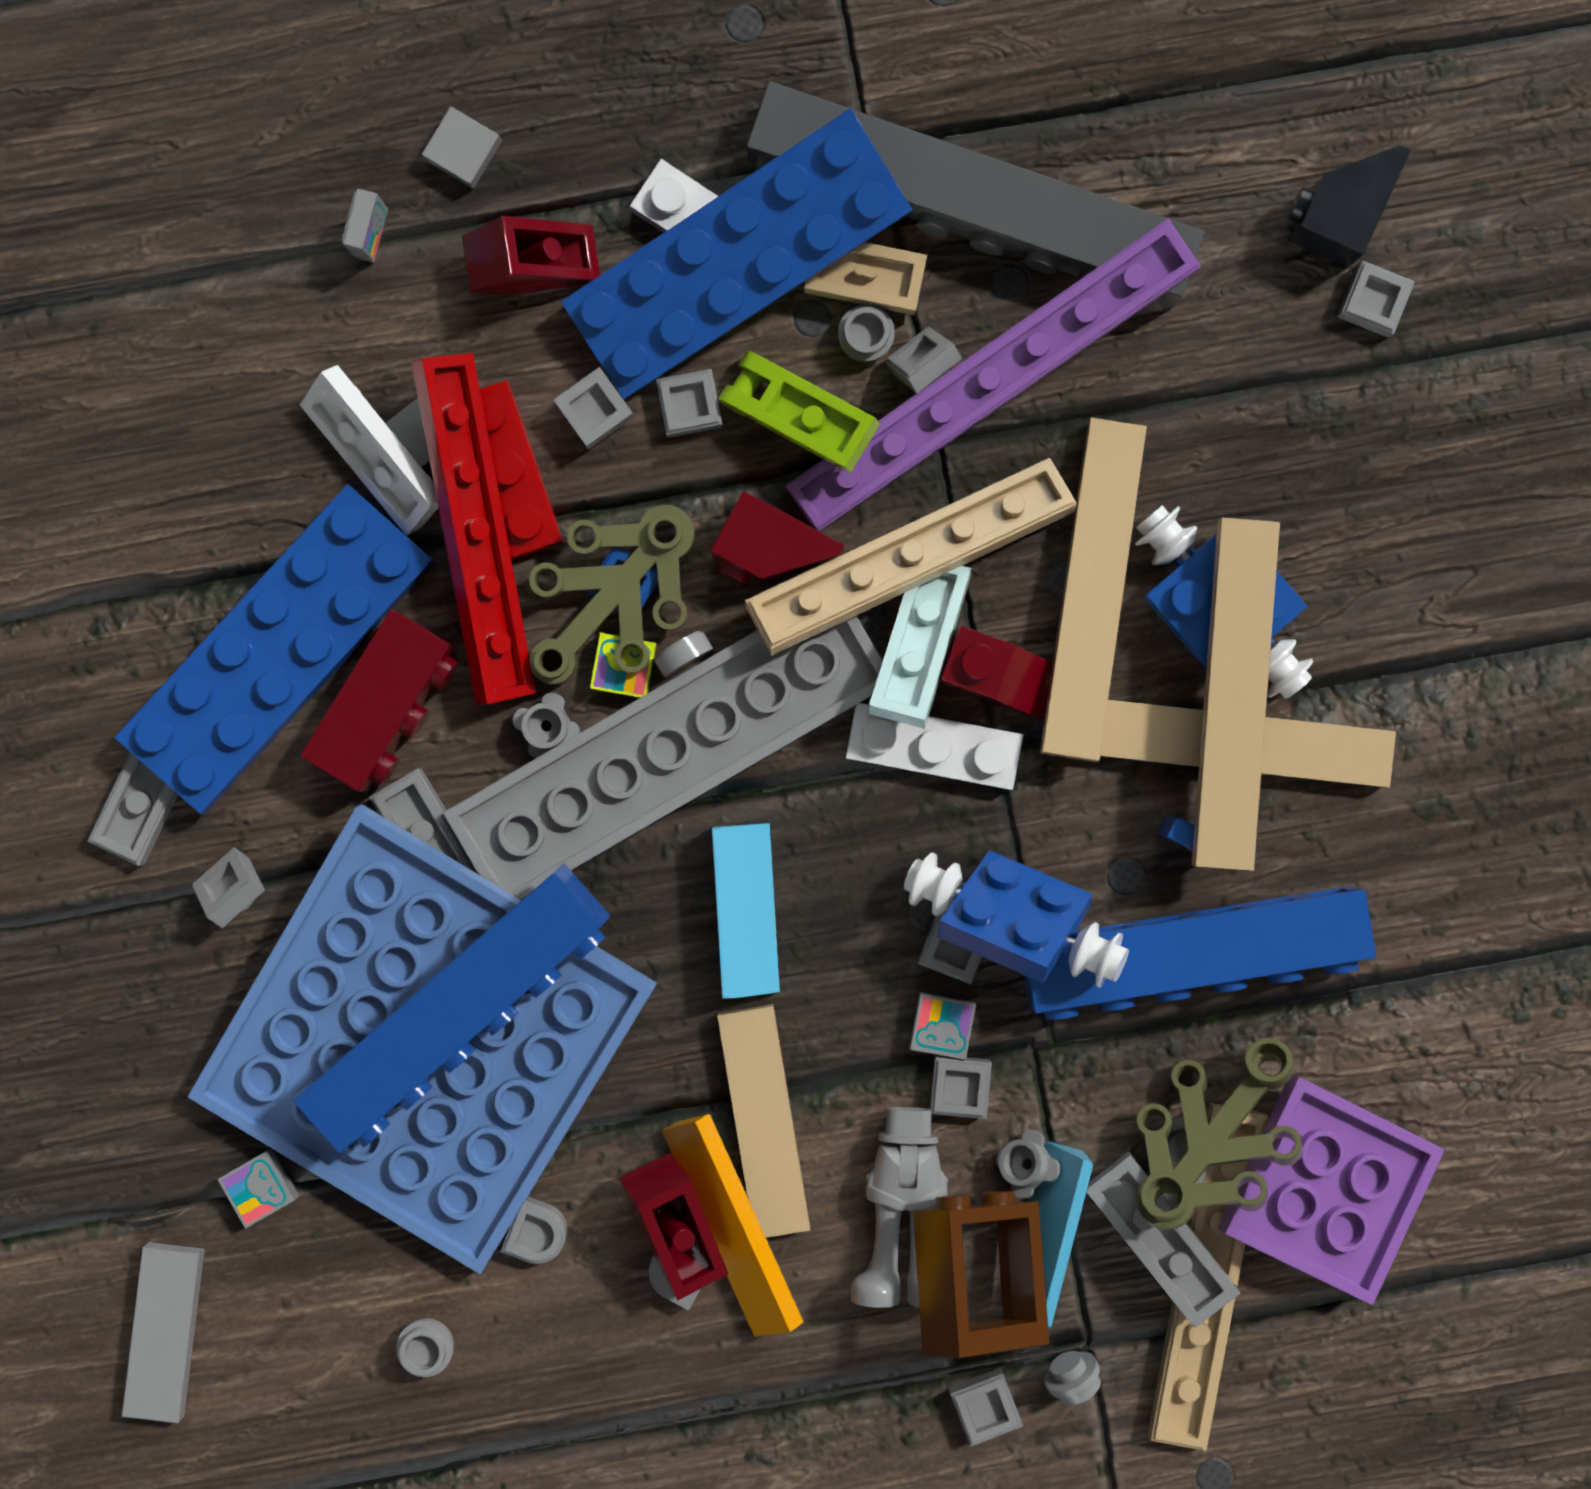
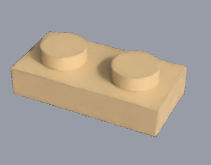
M865 242L807 280L804 293L860 305H874L884 310L915 316L927 255Z

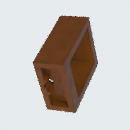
M991 1191L980 1193L981 1203L971 1204L970 1195H949L935 1197L936 1208L913 1210L922 1354L963 1358L1050 1344L1039 1202L1015 1201L1014 1191ZM996 1221L1003 1318L969 1323L962 1224Z

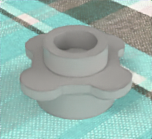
M547 693L543 696L541 703L529 709L520 708L514 714L513 724L516 729L522 731L525 739L529 742L528 752L534 758L540 757L580 733L579 725L568 718L564 710L565 700L559 694ZM546 720L552 724L551 730L547 732L541 728L542 723Z
M1036 1130L1025 1131L1021 1139L1011 1141L1005 1147H1002L996 1156V1163L1000 1168L1002 1176L1007 1182L1012 1184L1011 1191H1014L1015 1196L1019 1198H1030L1037 1186L1044 1181H1055L1060 1173L1059 1162L1056 1159L1050 1158L1044 1147L1045 1138L1042 1133ZM1026 1159L1032 1161V1166L1028 1170L1024 1167Z

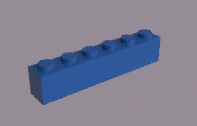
M564 863L311 1084L293 1102L339 1154L355 1140L364 1148L390 1125L389 1121L384 1117L387 1112L398 1103L405 1110H408L433 1087L426 1080L440 1066H443L448 1073L452 1072L476 1050L469 1043L471 1039L484 1028L493 1036L519 1013L512 1004L524 993L529 991L534 998H537L562 975L555 966L570 953L578 960H581L605 938L599 928L607 921L610 914Z
M1345 886L1100 926L1099 937L1110 941L1118 933H1122L1123 940L1121 946L1129 949L1126 963L1117 981L1114 982L1106 979L1101 988L1096 987L1095 973L1087 969L1077 977H1073L1068 961L1069 955L1062 953L1044 984L1025 975L1023 976L1030 1009L1035 1014L1044 1012L1045 1020H1060L1079 1015V1006L1100 1003L1102 1011L1127 1009L1135 1006L1134 997L1156 994L1158 1002L1177 1001L1191 997L1190 988L1212 985L1213 992H1232L1247 988L1246 979L1268 976L1269 983H1287L1303 979L1302 970L1324 967L1325 974L1348 973L1360 969L1358 961L1377 957L1366 890Z

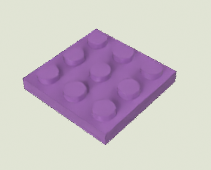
M1292 1074L1291 1079L1285 1084L1262 1134H1267L1278 1126H1289L1295 1129L1302 1140V1155L1296 1163L1289 1166L1278 1165L1271 1159L1249 1161L1245 1171L1256 1172L1264 1178L1268 1189L1267 1202L1261 1209L1256 1211H1245L1236 1204L1228 1205L1217 1229L1232 1238L1373 1305L1445 1149ZM1280 1138L1275 1141L1273 1148L1281 1154H1287L1294 1150L1296 1144L1289 1138ZM1245 1183L1240 1187L1238 1193L1242 1198L1252 1200L1259 1196L1261 1189L1254 1183Z

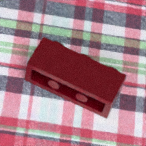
M390 609L300 756L358 792L371 791L375 785L382 788L390 779L399 763V759L393 755L405 736L413 739L427 719L429 710L423 706L434 688L442 691L455 674L459 662L453 659L459 647L404 613Z

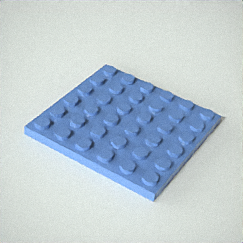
M361 804L351 814L189 1093L188 1098L481 1274L657 982L597 946L581 960H578L570 953L555 966L562 975L537 998H534L529 991L524 993L512 1004L519 1013L493 1036L484 1028L469 1041L476 1050L457 1068L448 1073L443 1066H440L426 1079L433 1087L412 1107L405 1110L398 1103L384 1115L390 1125L364 1148L355 1140L339 1154L293 1100L521 901Z

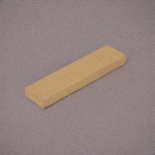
M774 1004L718 1013L717 1017L749 1202L766 1238L810 1231V1221Z

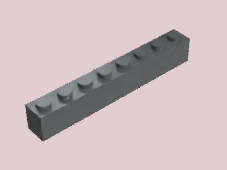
M769 81L747 145L748 163L755 165V171L759 170L850 108ZM852 109L913 209V212L905 217L917 221V228L928 234L947 237L950 232L970 239V245L980 252L999 256L1005 251L1023 257V263L1035 271L1054 274L1058 269L1078 276V282L1168 219L1167 217ZM1170 219L1196 258L1205 231ZM1189 277L1145 308L1161 311L1165 306L1172 309L1183 297Z

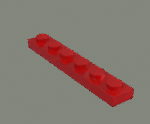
M473 353L420 358L411 361L476 705L491 704L535 694V684L530 667V657Z

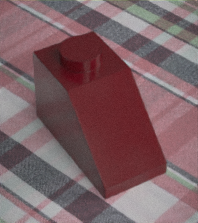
M501 216L461 236L470 293L516 296L586 285L600 276L593 225Z
M743 490L713 545L711 554L712 557L720 561L716 569L717 571L746 586L750 578L760 583H765L818 567L841 556L845 545Z
M961 625L954 631L939 683L1042 721L1046 713L1053 663L1019 646Z
M670 1152L619 1178L636 1220L677 1301L729 1274L692 1182Z

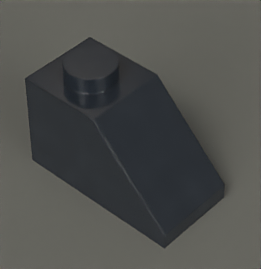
M1402 145L1396 146L1325 173L1311 189L1302 187L1287 216V219L1295 222L1287 241L1349 268L1364 255L1411 149Z

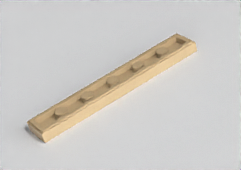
M1092 417L1087 424L1076 500L1077 507L1074 514L1040 754L1090 762H1098L1100 760L1147 426Z
M1048 458L745 600L746 609L772 656L1074 513L1077 503L1052 460Z
M1223 517L1218 519L1192 853L1193 866L1254 871L1280 522Z
M1108 700L1100 756L1199 767L1203 710ZM1265 717L1261 774L1390 788L1396 731Z
M1209 1103L1207 1113L1208 1125L1223 1105ZM1251 1111L1231 1138L1262 1134L1269 1116L1265 1113ZM1249 1161L1211 1166L1202 1183L1233 1181L1239 1173L1245 1171ZM1228 1205L1195 1209L1187 1225L1237 1286L1245 1243L1217 1229ZM1235 1298L1196 1328L1192 1326L1172 1300L1147 1432L1151 1441L1207 1451Z

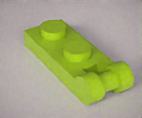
M747 350L738 364L741 372L732 386L726 384L718 397V401L733 412L743 417H748L851 474L880 426L877 419L760 355ZM761 382L768 383L769 386L760 401L752 397Z

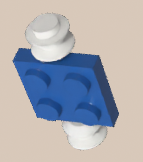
M1161 505L1136 527L1143 536L1135 545L1150 543L1156 550L1151 562L1153 565L1169 564L1175 558H1178L1174 562L1177 567L1145 594L1143 598L1206 669L1217 533L1196 551L1193 547L1186 551L1194 542L1197 527L1182 528L1176 522L1180 507H1176L1169 513ZM1277 570L1268 680L1272 684L1267 696L1271 698L1280 693L1287 699L1310 681L1312 676L1306 670L1312 665L1313 660L1310 658L1298 661L1292 655L1297 642L1295 639L1279 640L1277 642L1272 639L1308 607Z
M989 850L966 883H963L960 864L955 862L947 870H943L937 867V855L935 853H930L924 861L916 859L906 876L904 889L910 892V905L916 906L924 898L932 902L933 915L939 916L945 912L939 922L937 937L1043 984L1062 953L1069 955L1068 961L1073 977H1077L1087 969L1095 973L1096 987L1098 988L1103 986L1106 979L1116 982L1124 968L1129 949L1121 946L1123 940L1122 933H1118L1110 941L1099 937V924L1096 922L1077 932L1078 927L1090 910L1093 894Z

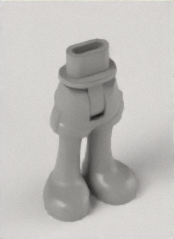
M912 1107L886 1108V1132L878 1133V1140L881 1142L876 1153L873 1169L866 1176L867 1183L865 1187L867 1200L875 1203L874 1249L867 1270L858 1275L850 1287L851 1302L854 1304L875 1308L892 1307L899 1304L898 1248L902 1211L908 1210L910 1217V1262L906 1281V1301L912 1306L919 1308L913 1210L936 1208L935 1197L947 1196L948 1178L941 1171L939 1154L935 1144L938 1143V1135L931 1133L932 1109Z

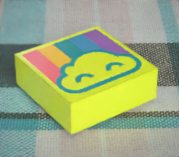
M600 633L590 689L638 698L648 694L657 643L644 641V644L650 651L649 665L642 672L632 674L619 668L615 661V650L621 642L620 636ZM636 645L628 646L622 655L623 662L629 667L639 665L643 659L641 648Z

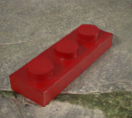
M504 380L481 388V399L511 560L513 561L565 543L508 380Z

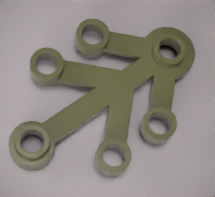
M672 505L653 507L644 514L639 524L597 526L592 521L579 520L570 526L567 532L568 544L577 554L582 556L593 555L603 547H638L623 565L560 569L552 563H540L532 569L529 575L530 587L537 595L543 598H554L562 592L600 590L557 639H545L533 648L530 655V667L533 674L539 680L552 685L563 684L570 680L578 666L577 651L617 606L619 607L621 642L615 650V661L619 668L632 674L642 672L647 668L650 662V651L644 644L640 580L655 563L657 565L660 599L653 607V618L659 627L667 631H675L685 625L688 619V610L681 600L679 559L691 549L695 532L691 519L682 509ZM662 523H670L676 528V536L669 543H661L655 538L656 528ZM583 528H590L595 532V541L588 548H580L575 542L577 532ZM547 570L554 571L557 575L556 586L550 591H542L537 583L539 575ZM667 603H675L681 609L679 620L673 624L664 623L660 617V610ZM631 645L639 646L643 652L641 663L635 667L627 666L622 658L624 650ZM551 650L558 651L562 656V665L554 672H548L542 664L543 656Z
M1264 1038L1254 1042L1249 1047L1245 1057L1247 1076L1209 1125L1203 1097L1207 1087L1204 1068L1194 1060H1183L1174 1066L1171 1072V1079L1175 1091L1180 1095L1188 1144V1152L1174 1170L1167 1141L1173 1130V1122L1169 1111L1163 1105L1157 1103L1147 1104L1140 1109L1137 1115V1125L1146 1141L1150 1175L1140 1184L1136 1201L1141 1216L1148 1224L1161 1230L1177 1229L1191 1219L1195 1209L1236 1204L1245 1211L1259 1210L1267 1202L1268 1189L1264 1178L1256 1172H1241L1233 1181L1195 1183L1209 1166L1271 1159L1278 1165L1289 1166L1300 1159L1303 1151L1302 1140L1299 1133L1289 1126L1275 1127L1267 1134L1231 1138L1268 1089L1280 1088L1291 1079L1293 1074V1058L1290 1049L1283 1042L1274 1038ZM1266 1061H1275L1281 1066L1280 1071L1272 1076L1263 1074L1259 1068ZM1186 1072H1194L1200 1077L1198 1083L1191 1087L1181 1085L1179 1078ZM1159 1115L1165 1119L1164 1126L1157 1131L1148 1130L1144 1124L1150 1116ZM1280 1138H1289L1296 1144L1294 1150L1287 1154L1275 1151L1273 1145ZM1245 1183H1254L1261 1189L1259 1196L1252 1200L1242 1198L1238 1192ZM1164 1193H1170L1175 1195L1178 1201L1174 1208L1162 1210L1156 1206L1158 1197Z

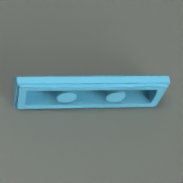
M770 823L713 826L712 837L722 999L780 992Z
M1044 1142V1147L1050 1158L1056 1159L1059 1162L1060 1173L1055 1181H1044L1034 1189L1033 1195L1028 1198V1202H1039L1049 1328V1326H1052L1093 1164L1083 1150L1053 1142Z

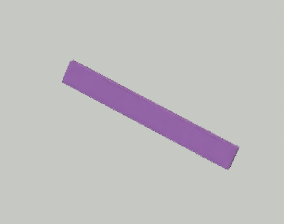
M1166 219L878 421L880 426L851 474L823 459L785 487L812 527L822 532L1200 270L1201 265L1170 219Z

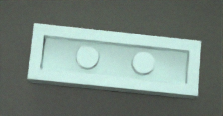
M960 566L904 593L869 703V714L925 729L969 585L971 568Z

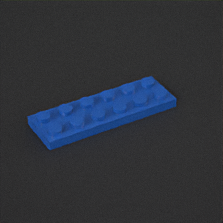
M850 108L571 294L561 303L621 397L627 399L913 212V209Z
M347 484L114 738L197 812L207 814L383 621L390 609H393L435 564V561Z

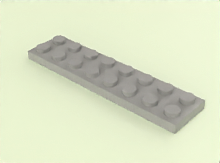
M857 616L772 656L759 631L756 630L448 809L443 814L478 874L521 900L564 863L570 870H573L872 696L883 661Z

